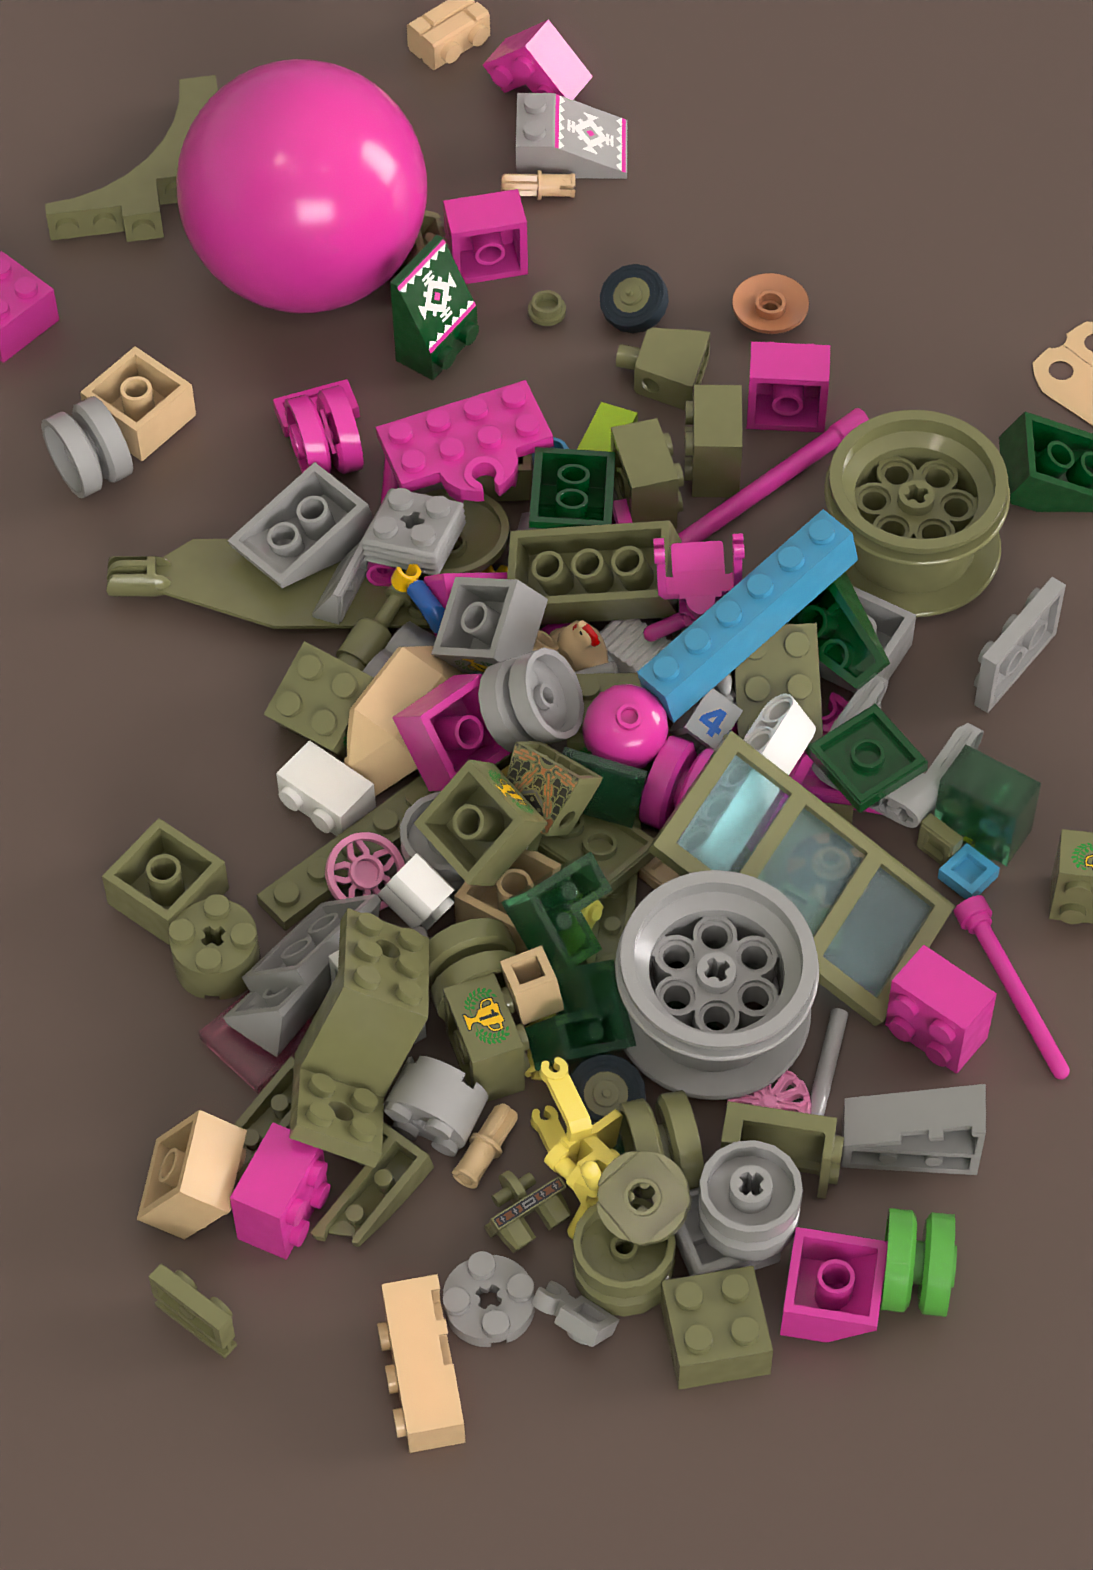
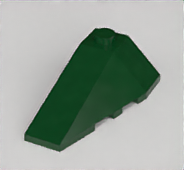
M846 571L786 623H817L819 661L855 689L863 687L890 664Z

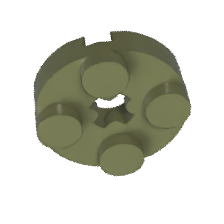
M632 1151L618 1156L604 1169L598 1184L597 1209L604 1225L618 1238L640 1246L660 1243L673 1236L684 1224L692 1205L689 1183L684 1172L670 1158L656 1152ZM640 1186L647 1190L652 1186L655 1190V1194L652 1197L654 1205L650 1209L641 1206L636 1210L633 1207L632 1203L636 1200V1195L633 1191L636 1187Z

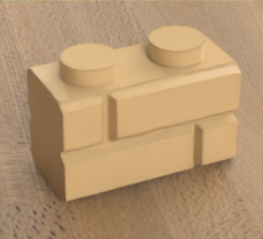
M447 0L407 24L409 50L419 59L422 58L423 62L433 70H436L445 63L455 62L460 54L473 46H481L490 36V14L485 7L478 2L475 3L474 0Z

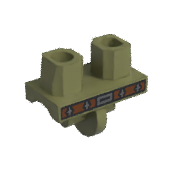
M509 1170L499 1175L500 1184L503 1189L491 1197L497 1207L502 1206L508 1201H511L513 1205L491 1218L484 1228L490 1238L498 1234L502 1242L513 1253L517 1252L536 1238L524 1217L536 1210L549 1231L571 1216L568 1205L561 1194L566 1189V1185L561 1177L558 1176L527 1196L526 1190L536 1184L534 1176L528 1172L518 1179Z

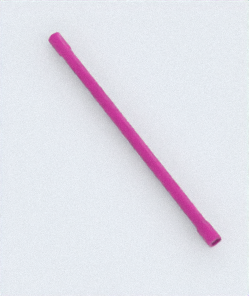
M855 408L833 423L827 431L678 533L682 543L702 542L838 447L848 433L858 425L869 420L866 413L860 408ZM571 623L547 624L540 630L549 635L553 630L567 627Z

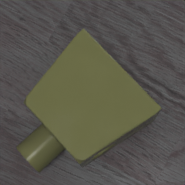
M652 327L646 331L641 348L624 344L619 345L616 367L634 370V391L637 394L685 410L686 401H693L694 384L701 385L709 360L711 332Z

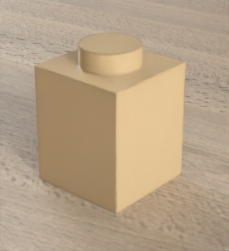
M542 945L500 961L506 987L510 991L514 1008L523 1025L564 1010L557 978Z

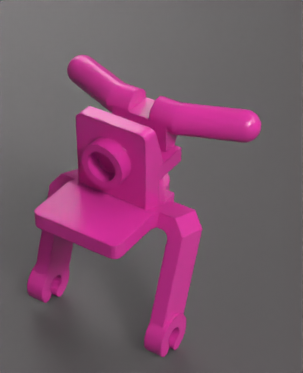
M743 533L732 534L733 572L730 574H725L723 542L706 541L672 544V577H666L664 538L653 539L658 595L664 600L679 599L680 612L647 626L643 631V636L647 641L654 642L678 630L688 628L742 580V559H745Z

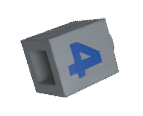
M714 687L677 719L668 732L694 742L696 752L699 755L707 748L714 750L717 748L723 736L732 730L743 710L732 703L733 697L730 694L724 696L717 687Z

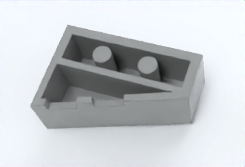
M986 1084L845 1098L842 1115V1136L844 1137L841 1168L977 1175L986 1135Z

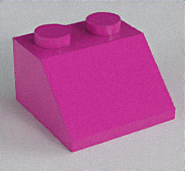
M796 1227L780 1335L827 1343L877 1331L888 1241Z

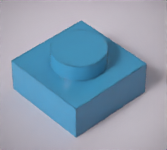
M966 843L939 868L938 879L966 900L972 896L980 895L998 878L1000 867Z

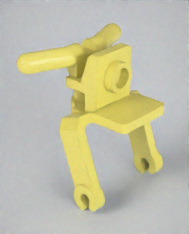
M556 1057L553 1068L558 1072H552L549 1069L550 1063L543 1061L540 1068V1077L546 1083L565 1121L567 1132L565 1133L558 1119L557 1110L550 1105L545 1106L544 1117L548 1120L541 1119L540 1110L534 1109L530 1122L532 1127L538 1131L548 1152L544 1162L566 1180V1184L574 1191L581 1203L567 1229L568 1236L573 1239L577 1222L588 1208L598 1202L597 1193L601 1174L615 1158L620 1156L612 1148L617 1144L623 1115L615 1109L592 1125L590 1116L568 1073L566 1061Z

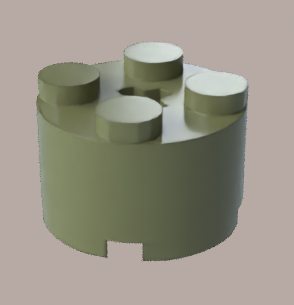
M214 894L184 909L170 924L169 943L175 973L179 983L186 991L199 998L205 999V995L219 996V1000L236 997L248 989L242 976L261 960L255 921L245 908L229 901L224 895Z

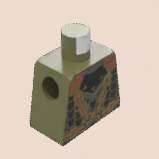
M541 741L516 742L507 774V779L548 822L545 828L526 848L529 851H537L543 835L549 837L569 834L603 778Z

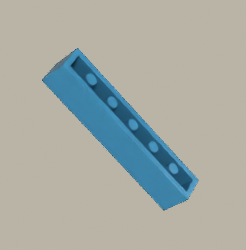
M822 509L637 671L641 686L658 697L666 711L667 717L673 723L858 561L853 533Z

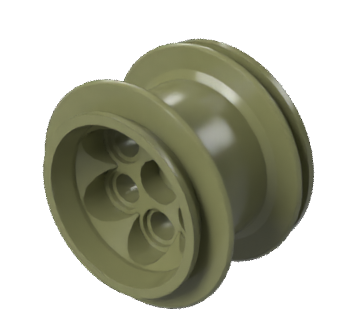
M900 410L878 415L858 425L844 437L838 445L828 467L824 484V495L828 509L827 512L853 533L858 561L846 570L852 586L915 614L916 617H930L951 612L979 596L988 587L997 572L1001 557L999 530L1007 517L1010 503L1007 469L995 445L982 432L967 422L944 413L928 410Z

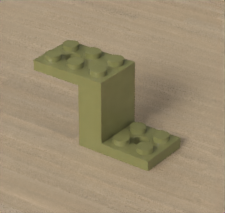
M347 908L340 921L338 974L295 1052L290 1139L373 1168L376 1167L382 1156L384 1096L428 1019V937L421 935L414 929L401 928L382 921L371 913H360Z

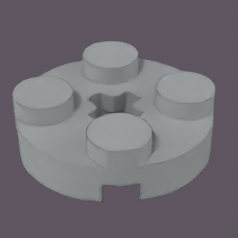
M485 1251L472 1254L467 1261L459 1264L450 1273L443 1288V1309L451 1330L463 1341L479 1347H491V1343H498L506 1340V1343L516 1340L527 1330L534 1317L535 1307L531 1304L534 1298V1282L522 1266L509 1258L491 1255ZM488 1292L496 1293L497 1300L501 1304L498 1306L490 1304L486 1309L481 1308V1298L479 1296Z

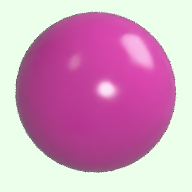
M309 59L275 61L248 70L226 83L207 101L195 117L183 141L178 159L176 189L180 219L186 236L199 259L215 278L232 292L259 306L281 312L318 313L350 305L378 289L393 276L412 250L420 232L427 203V172L423 153L417 136L400 107L387 93L362 75L345 67L323 61Z

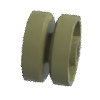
M492 918L466 920L451 925L429 940V987H431V997L437 1013L444 1021L443 988L491 973L495 974L500 988L506 987L500 961L515 956L516 947L508 927L502 921Z
M679 1090L660 1094L655 1104L656 1119L652 1108L643 1098L620 1103L618 1111L623 1115L620 1132L624 1153L650 1151L663 1154L681 1168L688 1180L690 1190L698 1188L704 1169L699 1132L685 1092ZM640 1186L634 1189L636 1196L645 1200L652 1199L655 1194L652 1186L647 1190Z
M636 1198L632 1203L636 1210L641 1206L647 1209L653 1206V1204L642 1198ZM596 1203L588 1208L577 1222L574 1233L573 1273L577 1289L582 1296L612 1315L625 1317L645 1313L660 1303L661 1281L673 1279L676 1248L675 1236L673 1235L663 1242L647 1246L624 1241L611 1233L604 1225L599 1216Z

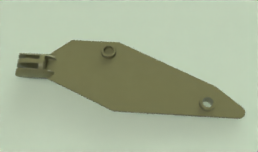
M192 539L163 557L112 556L108 559L106 591L109 596L156 597L167 595L273 629L353 628L360 618L374 619L388 598L385 594L388 586H375L365 577L339 625L314 618L312 613L340 562L281 588L232 548L227 541L229 539ZM411 599L410 606L407 608L401 607L388 628H401L409 621L420 628H430V626Z

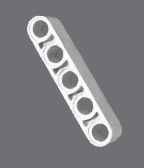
M781 694L774 697L764 706L743 740L789 775L813 738L816 726L790 694ZM735 755L684 830L677 844L711 870L728 871L780 789Z

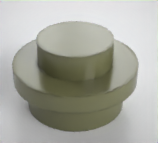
M551 290L537 292L528 304L529 318L541 326L556 325L566 315L565 302L558 293Z

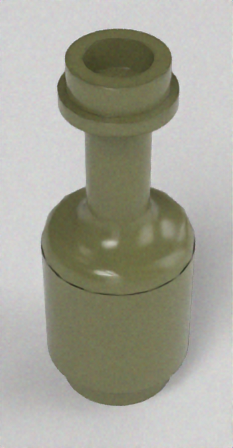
M393 585L388 586L385 590L388 598L374 619L365 617L360 618L336 652L338 659L363 671L373 657L385 649L392 638L391 633L387 629L401 607L407 608L411 604V598L408 593L396 590Z

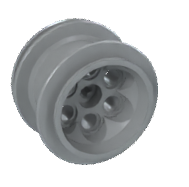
M710 870L693 872L674 878L657 887L634 910L618 942L615 960L616 983L612 998V1015L619 1042L627 1056L643 1074L672 1092L683 1090L687 1097L705 1100L738 1098L759 1091L775 1082L793 1065L805 1045L811 1023V1007L819 982V962L816 946L809 925L802 913L784 894L773 886L755 877L732 871ZM681 962L685 967L674 969L669 967V965ZM679 1001L686 1007L683 1009H672L668 1007L667 1003ZM757 1002L764 1008L761 1010H751L744 1004ZM709 1022H719L726 1028L716 1031L708 1028L706 1024Z

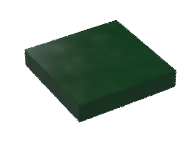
M876 703L807 746V755L859 813L928 769V761Z

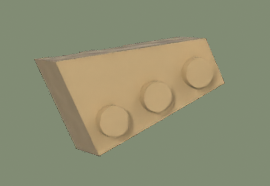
M438 1274L381 1284L386 1322L377 1323L381 1350H391L393 1360L392 1365L385 1366L389 1394L399 1393L401 1408L393 1409L397 1438L407 1437L409 1453L466 1443L454 1364H452L447 1338L446 1319L443 1317L440 1301Z

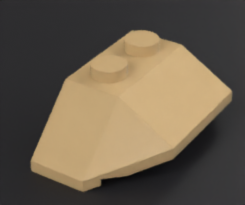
M434 646L398 647L350 708L347 730V757L344 758V764L374 784L375 797L418 769L392 717L453 675L468 674L460 672L446 661L432 655Z

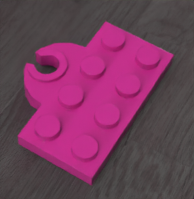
M526 380L376 427L377 438L400 488H406L412 492L441 483L449 496L462 503L464 500L484 501L483 486L476 481L480 476L488 475L495 478V492L499 496L506 493L511 486L516 487L519 475L518 458L535 453V447H554L552 432Z

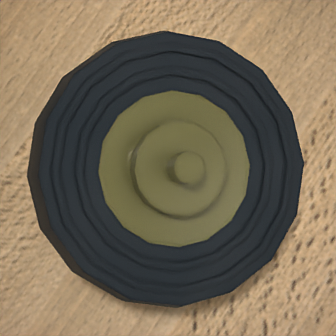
M640 264L622 266L612 272L603 283L600 292V307L607 321L618 330L632 334L647 331L657 325L665 315L669 303L668 289L661 276L650 267Z
M612 1054L594 1055L580 1062L570 1074L574 1086L590 1116L592 1125L613 1110H618L619 1104L622 1102L641 1098L646 1100L645 1083L638 1069L624 1058Z

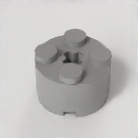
M411 1056L408 1057L384 1103V1112L394 1121L391 1128L406 1139L414 1141L418 1135L431 1140L432 1147L438 1152L454 1157L458 1150L465 1146L488 1100V1094L477 1082L473 1089L462 1082L465 1073L445 1062L427 1056H419L417 1062L414 1063Z

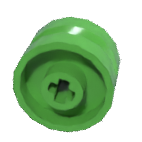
M888 1209L884 1241H888L880 1310L903 1313L910 1305L912 1286L915 1284L918 1285V1308L921 1314L947 1316L951 1288L954 1287L957 1262L955 1214L931 1212L925 1219L922 1240H916L917 1217L913 1210Z

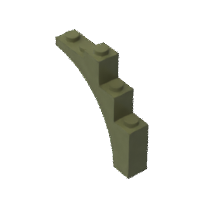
M216 75L179 79V103L172 125L163 141L146 160L132 171L101 189L75 198L45 204L51 241L124 231L127 242L164 238L160 205L177 203L176 176L183 141L199 111L218 91Z

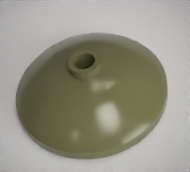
M445 488L424 493V495L444 496L448 500L456 501L449 496ZM484 494V501L464 500L463 509H465L464 514L466 517L464 520H466V524L440 574L479 573L494 564L504 553L510 538L509 521L504 509L493 498ZM421 573L420 577L424 578L431 575Z

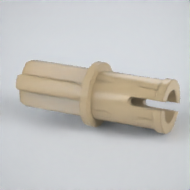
M537 170V174H503L501 177V191L518 189L520 196H536L537 200H541L542 196L575 197L574 173L542 174L541 170Z
M504 1103L494 1106L479 1132L473 1133L469 1137L471 1144L452 1171L456 1181L468 1188H477L479 1181L493 1159L501 1156V1145L518 1120L516 1111Z

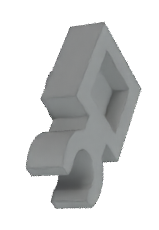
M552 1280L548 1283L546 1289L542 1287L537 1289L531 1302L536 1309L556 1316L554 1323L566 1330L572 1340L580 1344L589 1345L590 1347H594L612 1336L620 1320L582 1295L575 1299L569 1295V1292L562 1285Z

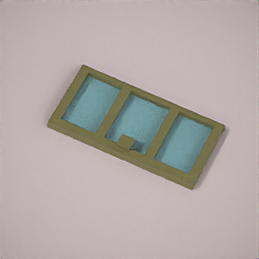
M731 730L723 736L722 741L647 849L680 876L710 870L732 871L755 877L779 890L798 908L809 925L818 955V983L874 1026L883 1023L886 1018L893 978L923 945L928 948L930 947L955 906Z

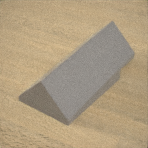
M371 894L320 903L242 976L250 992L223 1017L227 1025L278 1057L319 1008L332 985L328 956L339 950L340 921L347 908H350L360 913H371L378 917L381 904L378 895Z

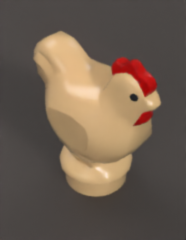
M576 620L567 627L557 628L549 634L557 642L559 647L558 653L568 661L574 672L609 662L608 650L603 637L596 628L583 620Z

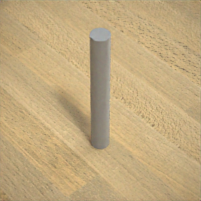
M840 1008L831 1010L810 1095L811 1114L822 1116L825 1114L848 1019V1012Z

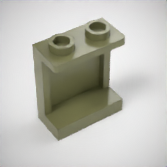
M728 1101L721 1148L733 1142L750 1140L774 1145L791 1157L799 1172L816 1174L820 1177L817 1198L826 1199L828 1184H838L844 1137L835 1135L837 1118Z

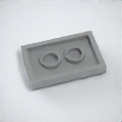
M1051 577L1042 589L1036 587L1028 596L1019 615L1012 614L1002 628L1001 636L995 642L992 640L988 641L978 657V662L981 663L980 672L974 681V686L977 688L974 702L976 707L989 713L1056 635L1066 584Z

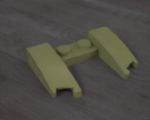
M292 1056L234 1124L247 1130L243 1148L246 1149V1158L243 1166L237 1172L236 1179L238 1182L271 1124L274 1122L290 1129L294 1058ZM383 1122L382 1156L376 1167L373 1168L357 1162L363 1169L310 1232L312 1237L319 1241H326L328 1234L352 1237L353 1246L360 1247L396 1212L433 1170L434 1165L430 1155Z

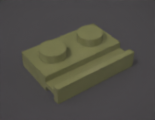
M162 1263L148 1276L153 1297L157 1299L155 1306L224 1359L237 1346V1342L233 1340L235 1337L231 1318L233 1314L221 1300L214 1296L210 1299L206 1298L197 1291V1285L187 1274L181 1270L173 1273Z

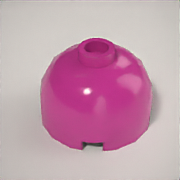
M633 684L614 685L599 693L588 706L582 726L584 744L588 751L590 750L592 755L605 768L619 772L639 771L646 767L648 763L654 761L660 749L665 745L669 731L667 714L658 697L646 688Z

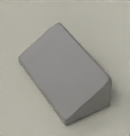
M361 541L337 566L312 613L314 618L338 625L342 622L366 577L368 561L364 560L365 555L363 554L364 549H362L363 544Z

